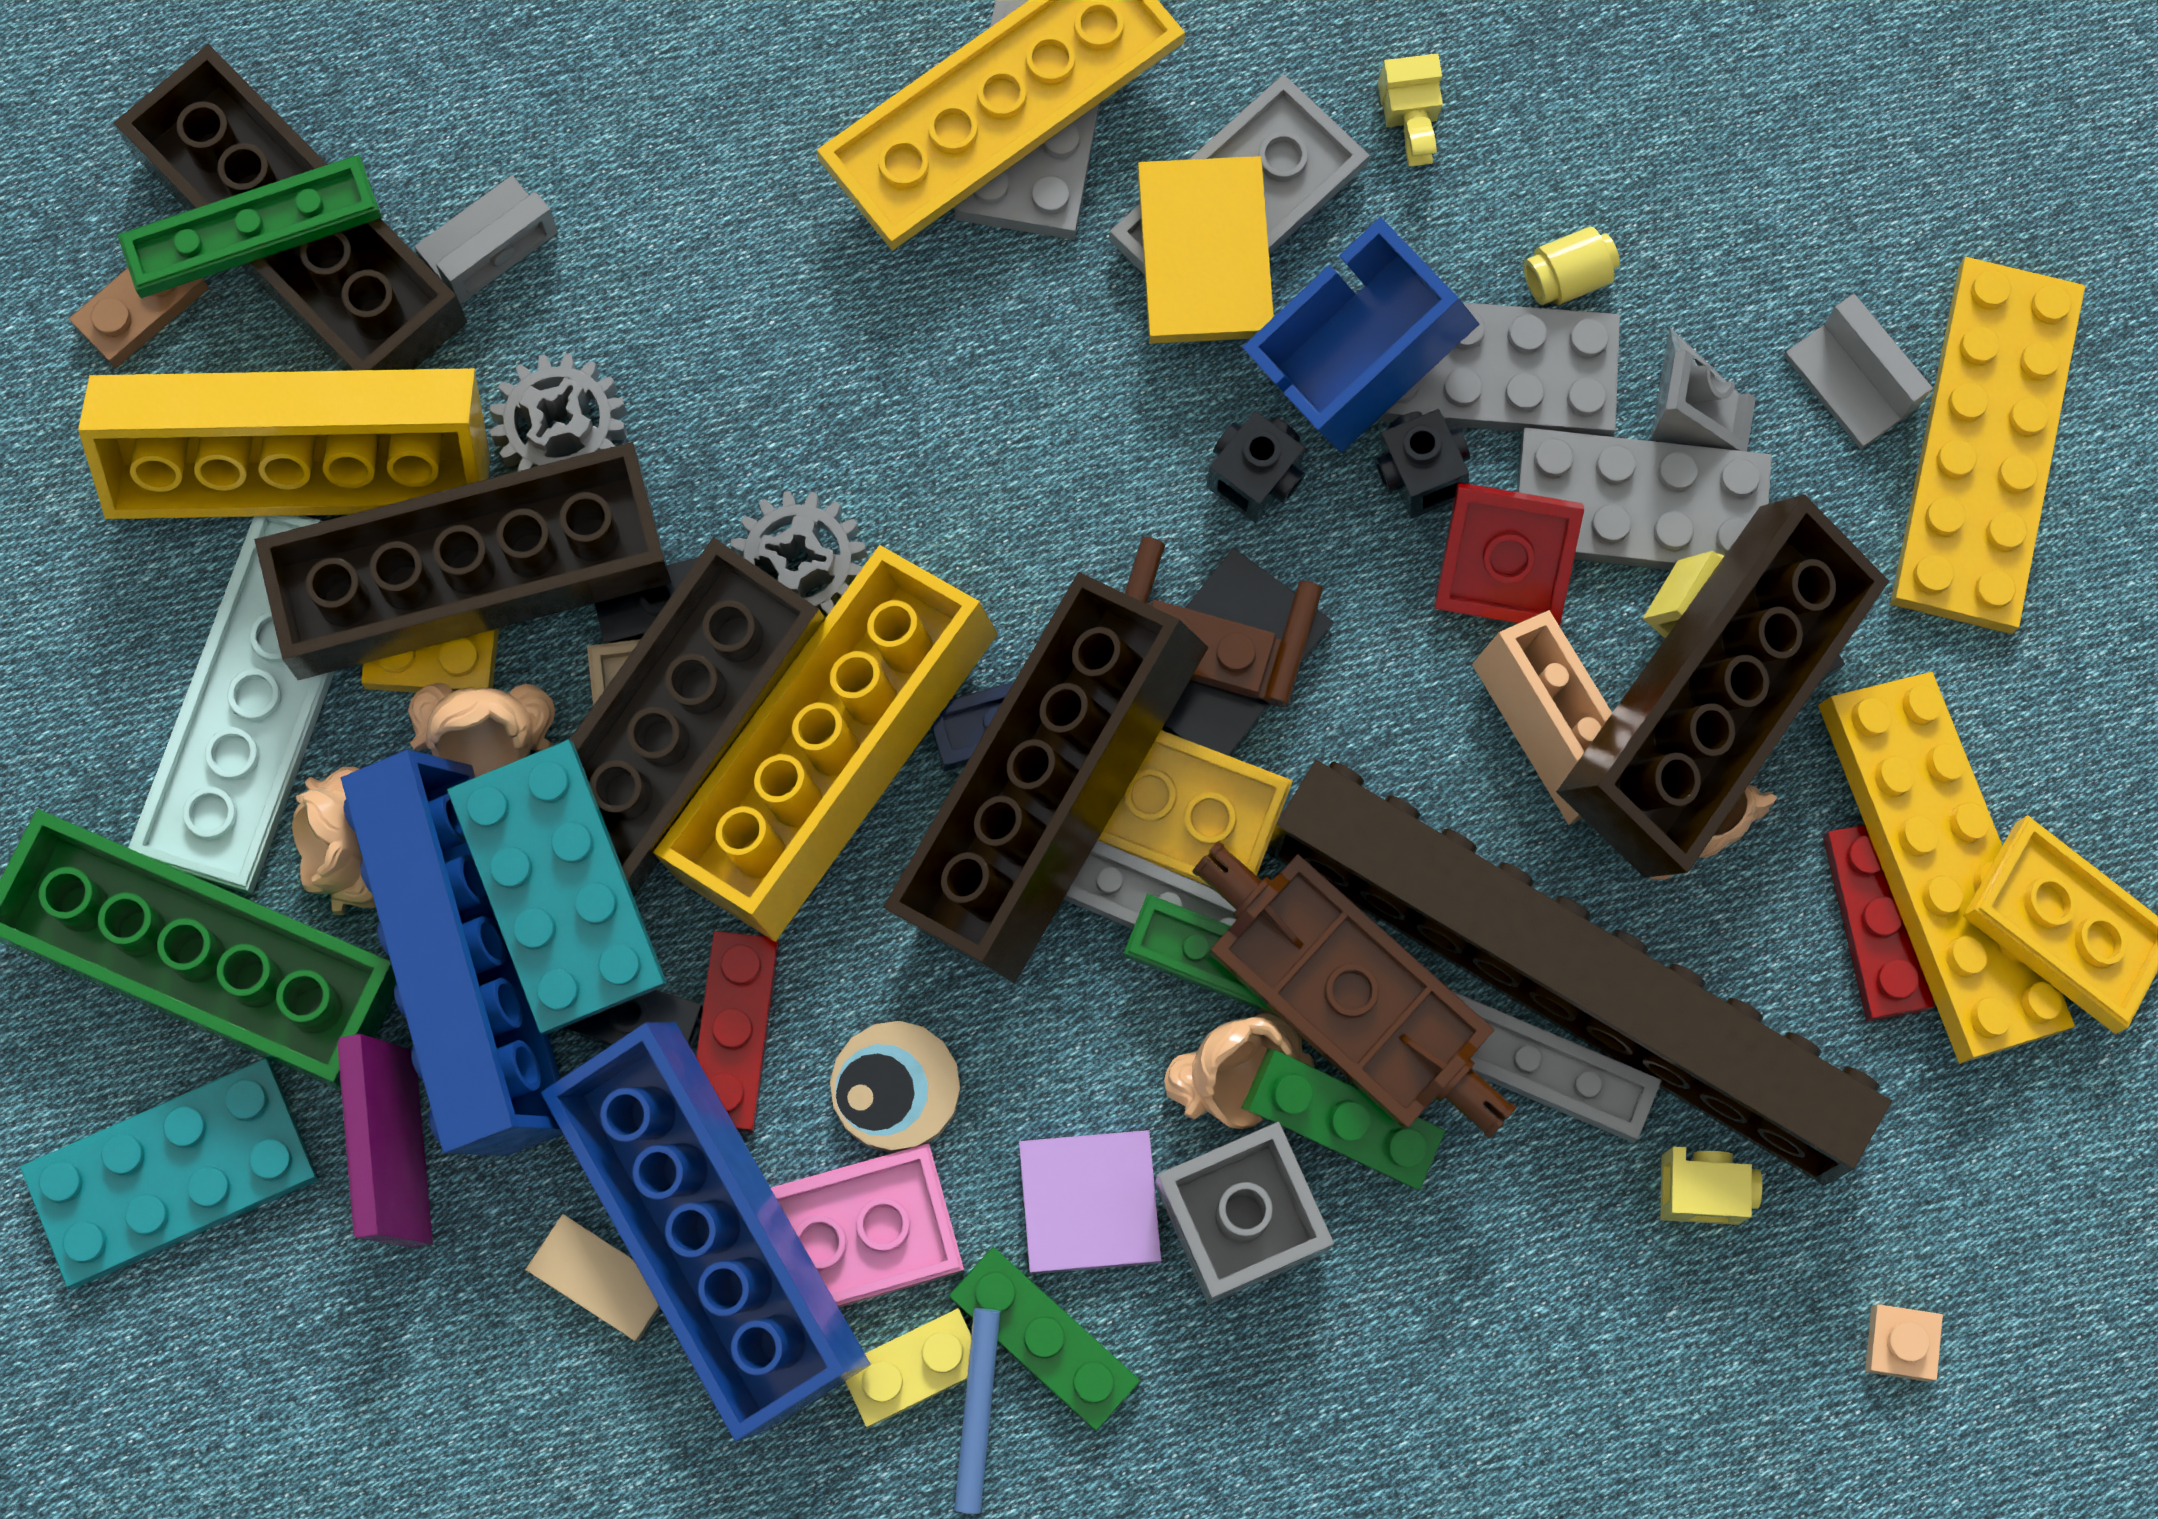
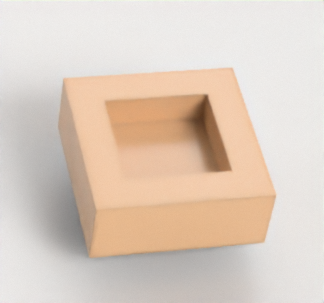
M1879 1304L1872 1306L1865 1372L1925 1382L1936 1381L1943 1314Z

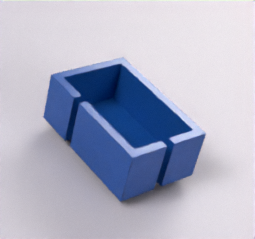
M1381 216L1339 255L1356 277L1365 285L1364 288L1355 294L1340 275L1328 265L1242 346L1290 401L1340 453L1345 451L1480 325L1457 295Z

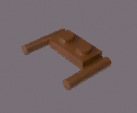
M1142 537L1125 594L1180 619L1209 647L1190 680L1248 697L1259 698L1274 706L1288 707L1323 588L1313 582L1299 581L1282 640L1275 638L1276 633L1162 601L1153 599V603H1148L1165 544L1154 538Z

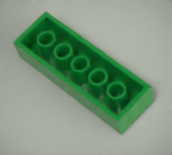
M36 809L0 879V943L340 1091L341 1081L337 1046L339 1038L357 1034L375 1038L395 998L394 988L397 983L391 961L39 809Z

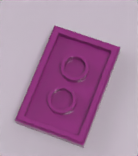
M362 1034L340 1037L337 1046L353 1234L358 1239L409 1248L432 1245L433 1238L418 1074L412 1063V1050Z

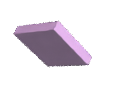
M1149 1130L1019 1141L1030 1275L1161 1263Z

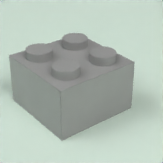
M1276 1122L1157 1174L1154 1185L1208 1305L1328 1253L1334 1245L1280 1122Z

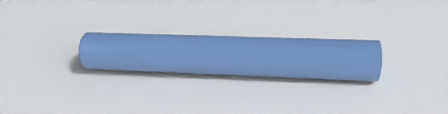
M975 1308L973 1314L954 1507L955 1511L961 1513H981L1001 1312L994 1309Z

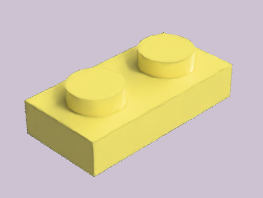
M959 1308L865 1353L871 1365L845 1382L867 1429L967 1380L971 1334Z

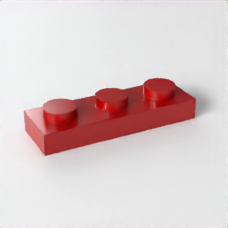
M1862 825L1828 831L1823 836V841L1866 1022L1931 1010L1935 1007L1933 996L1866 826Z
M714 931L696 1058L737 1130L754 1133L779 940L777 939L774 942L765 936Z

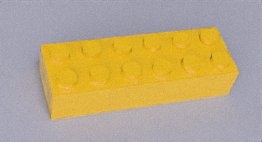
M475 368L89 375L78 428L105 519L350 515L486 480L489 477L490 452Z
M879 545L653 851L656 857L679 882L776 942L998 635L980 601Z

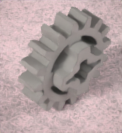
M565 353L560 367H552L545 354L540 355L538 361L539 370L533 373L523 365H518L515 368L520 382L516 386L501 382L498 386L506 404L490 405L489 411L493 421L501 424L490 429L491 437L495 446H504L499 454L505 466L508 468L519 463L518 471L614 447L615 445L611 440L627 439L628 433L625 423L617 420L625 416L627 411L623 398H613L617 393L614 380L610 376L598 381L599 371L596 363L592 361L584 365L580 371L576 370L572 354ZM591 400L599 408L600 419L598 428L593 426L591 419L586 417L590 411L589 403ZM520 416L531 426L526 435L528 438L526 445L519 438L518 424ZM566 416L570 419L567 425L561 423ZM552 419L556 423L550 429L548 422Z
M791 491L784 492L783 507L774 509L765 499L760 501V508L764 517L759 521L747 516L741 519L742 526L749 536L747 539H731L730 546L732 550L755 566H762L765 571L775 573L778 577L777 581L813 604L827 617L834 607V603L841 598L849 587V583L855 579L863 568L853 563V561L867 557L864 542H849L860 532L855 519L839 524L838 522L843 513L841 505L834 501L824 511L821 510L816 492L810 491L804 505L796 504ZM791 524L790 528L775 537L769 536L778 528ZM820 528L826 530L836 540L840 548V555L834 554V551L831 549L822 548L819 543ZM799 550H807L811 562H801L798 571H791L786 558L796 559ZM819 585H828L821 592L805 598L806 593Z

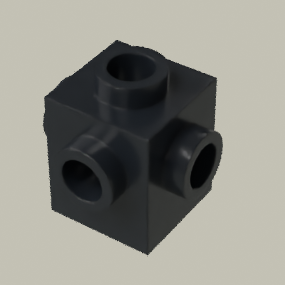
M1439 409L1424 415L1418 411L1407 413L1395 419L1388 426L1387 430L1381 432L1382 455L1375 458L1379 476L1388 493L1398 490L1411 519L1454 502L1458 482L1469 484V471L1464 463L1470 460L1467 443L1457 425L1447 427Z
M1254 411L1243 426L1233 422L1216 443L1213 453L1218 457L1209 467L1206 488L1256 524L1275 499L1284 504L1303 481L1306 473L1300 470L1305 447L1299 443V435L1287 423L1275 417L1267 420Z

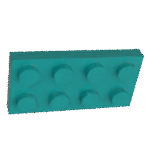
M566 740L447 789L540 1034H549L668 985L572 741Z
M267 1058L20 1166L66 1287L73 1290L320 1180L272 1062Z

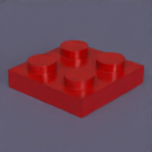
M1458 482L1434 599L1435 609L1514 623H1521L1550 610L1560 626L1585 510L1583 503Z

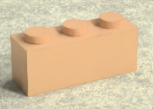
M1548 610L1498 632L1473 662L1472 666L1566 822L1570 825L1583 818L1556 791L1611 716L1612 711L1552 613Z

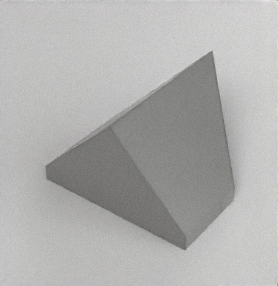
M1670 326L1650 440L1747 451L1756 398L1750 393L1740 394L1734 389L1735 383L1732 381L1727 382Z

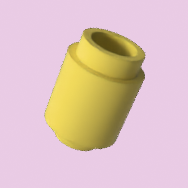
M1592 226L1536 248L1534 256L1523 261V271L1527 285L1534 299L1540 305L1553 302L1555 305H1561L1610 285L1614 282V269L1620 266L1619 254L1611 237L1607 233L1600 235Z

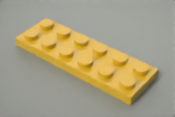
M1028 0L818 148V161L893 251L1184 43L1185 32L1158 0Z
M1964 257L1960 263L1890 605L2013 634L2019 628L2085 285L1970 257Z
M1933 672L1834 695L1820 703L1818 707L1959 1064L2054 1036L2074 1028L2075 1024L2063 994L1963 917L1999 853L2002 843Z

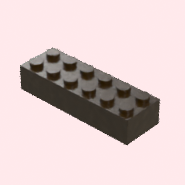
M209 44L114 122L130 152L187 211L328 165ZM381 218L241 265L343 371L414 370L468 323L456 294Z
M633 442L254 539L281 657L298 681L672 583L642 467Z
M1805 494L1760 506L1556 793L1644 878L1688 873L1889 583V580Z
M714 537L570 738L579 755L633 897H635L660 861L653 851L825 619L821 611L813 604Z
M1078 572L883 908L918 931L1015 984L1209 647L1180 619Z

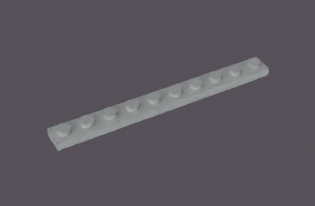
M1098 840L1063 899L1131 929L1135 926L1147 893L1230 926L1237 920L1233 916L1236 909L1214 889ZM1452 991L1495 1030L1471 1057V1060L1475 1062L1471 1069L1481 1078L1632 1143L1639 1139L1662 1081L1661 1079Z

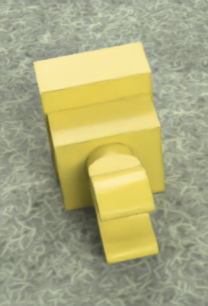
M1439 54L1384 60L1379 76L1378 89L1381 105L1384 108L1386 127L1404 125L1405 150L1409 167L1433 164L1432 154L1437 153L1436 139L1431 122L1438 120L1443 106L1440 91L1442 72Z

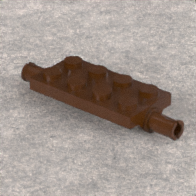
M1218 841L1209 850V855L1207 857L1204 856L1195 866L1192 873L1204 880L1236 909L1233 916L1237 920L1210 949L1209 954L1404 1130L1415 1121L1435 1098L1440 1102L1446 1098L1482 1130L1489 1139L1504 1124L1503 1121L1508 1119L1517 1108L1471 1069L1475 1064L1471 1057L1495 1030L1299 854L1273 880L1266 877L1262 881L1229 852L1221 841Z

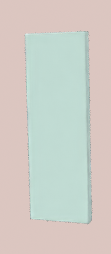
M254 516L128 847L206 882L249 895H253L335 673L333 671L298 681L282 660L254 540L323 522L307 516Z

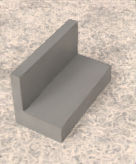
M511 175L416 244L414 248L429 268L456 294L461 304L556 235L558 231L550 208L537 192L534 191L529 195L514 176Z
M1854 293L1834 307L1823 326L1784 354V358L1860 450L1916 411L1933 389Z

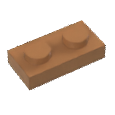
M127 268L74 313L69 320L84 338L116 369L209 288L204 279L201 278L140 298L135 291L129 269Z

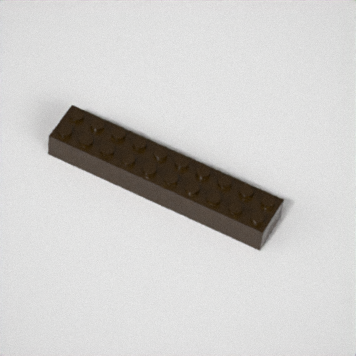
M1315 759L1277 821L1267 854L1286 865L1299 854L1359 909L1607 1057L1661 1079L1659 1088L1823 1186L1855 1169L1892 1100L1877 1092L1880 1086L1873 1078L1852 1067L1845 1066L1841 1071L1819 1058L1821 1050L1808 1039L1792 1032H1786L1782 1036L1762 1024L1763 1015L1749 1004L1735 998H1728L1727 1002L1721 1000L1703 989L1706 984L1705 981L1688 968L1678 964H1671L1667 968L1647 956V946L1634 936L1621 930H1614L1612 934L1590 922L1591 914L1575 901L1563 896H1557L1555 900L1532 888L1534 884L1533 879L1521 869L1505 862H1500L1498 867L1475 854L1477 851L1476 845L1460 833L1451 829H1443L1441 833L1419 821L1420 812L1406 801L1392 795H1388L1384 800L1362 787L1365 783L1363 778L1347 766L1331 762L1328 767Z

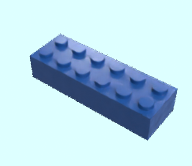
M407 749L340 777L346 796L344 801L345 817L350 827L356 833L363 858L360 865L361 876L366 887L373 895L380 920L377 925L378 938L381 946L390 957L397 983L394 988L395 1000L399 1010L407 1019L414 1045L411 1051L412 1063L417 1074L424 1081L431 1107L429 1125L434 1137L441 1144L443 1153L509 1156L564 1135L540 1093L561 1079L549 1036L539 1032L447 791L451 787L476 778L472 765Z
M676 1022L644 1023L540 1092L735 1442L766 1432L871 1365Z

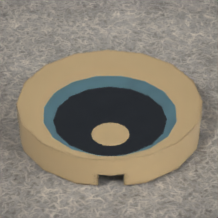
M902 1021L874 1024L853 1036L836 1057L830 1079L833 1108L846 1131L866 1147L889 1153L918 1147L939 1137L955 1115L961 1092L957 1063L945 1043L926 1028Z

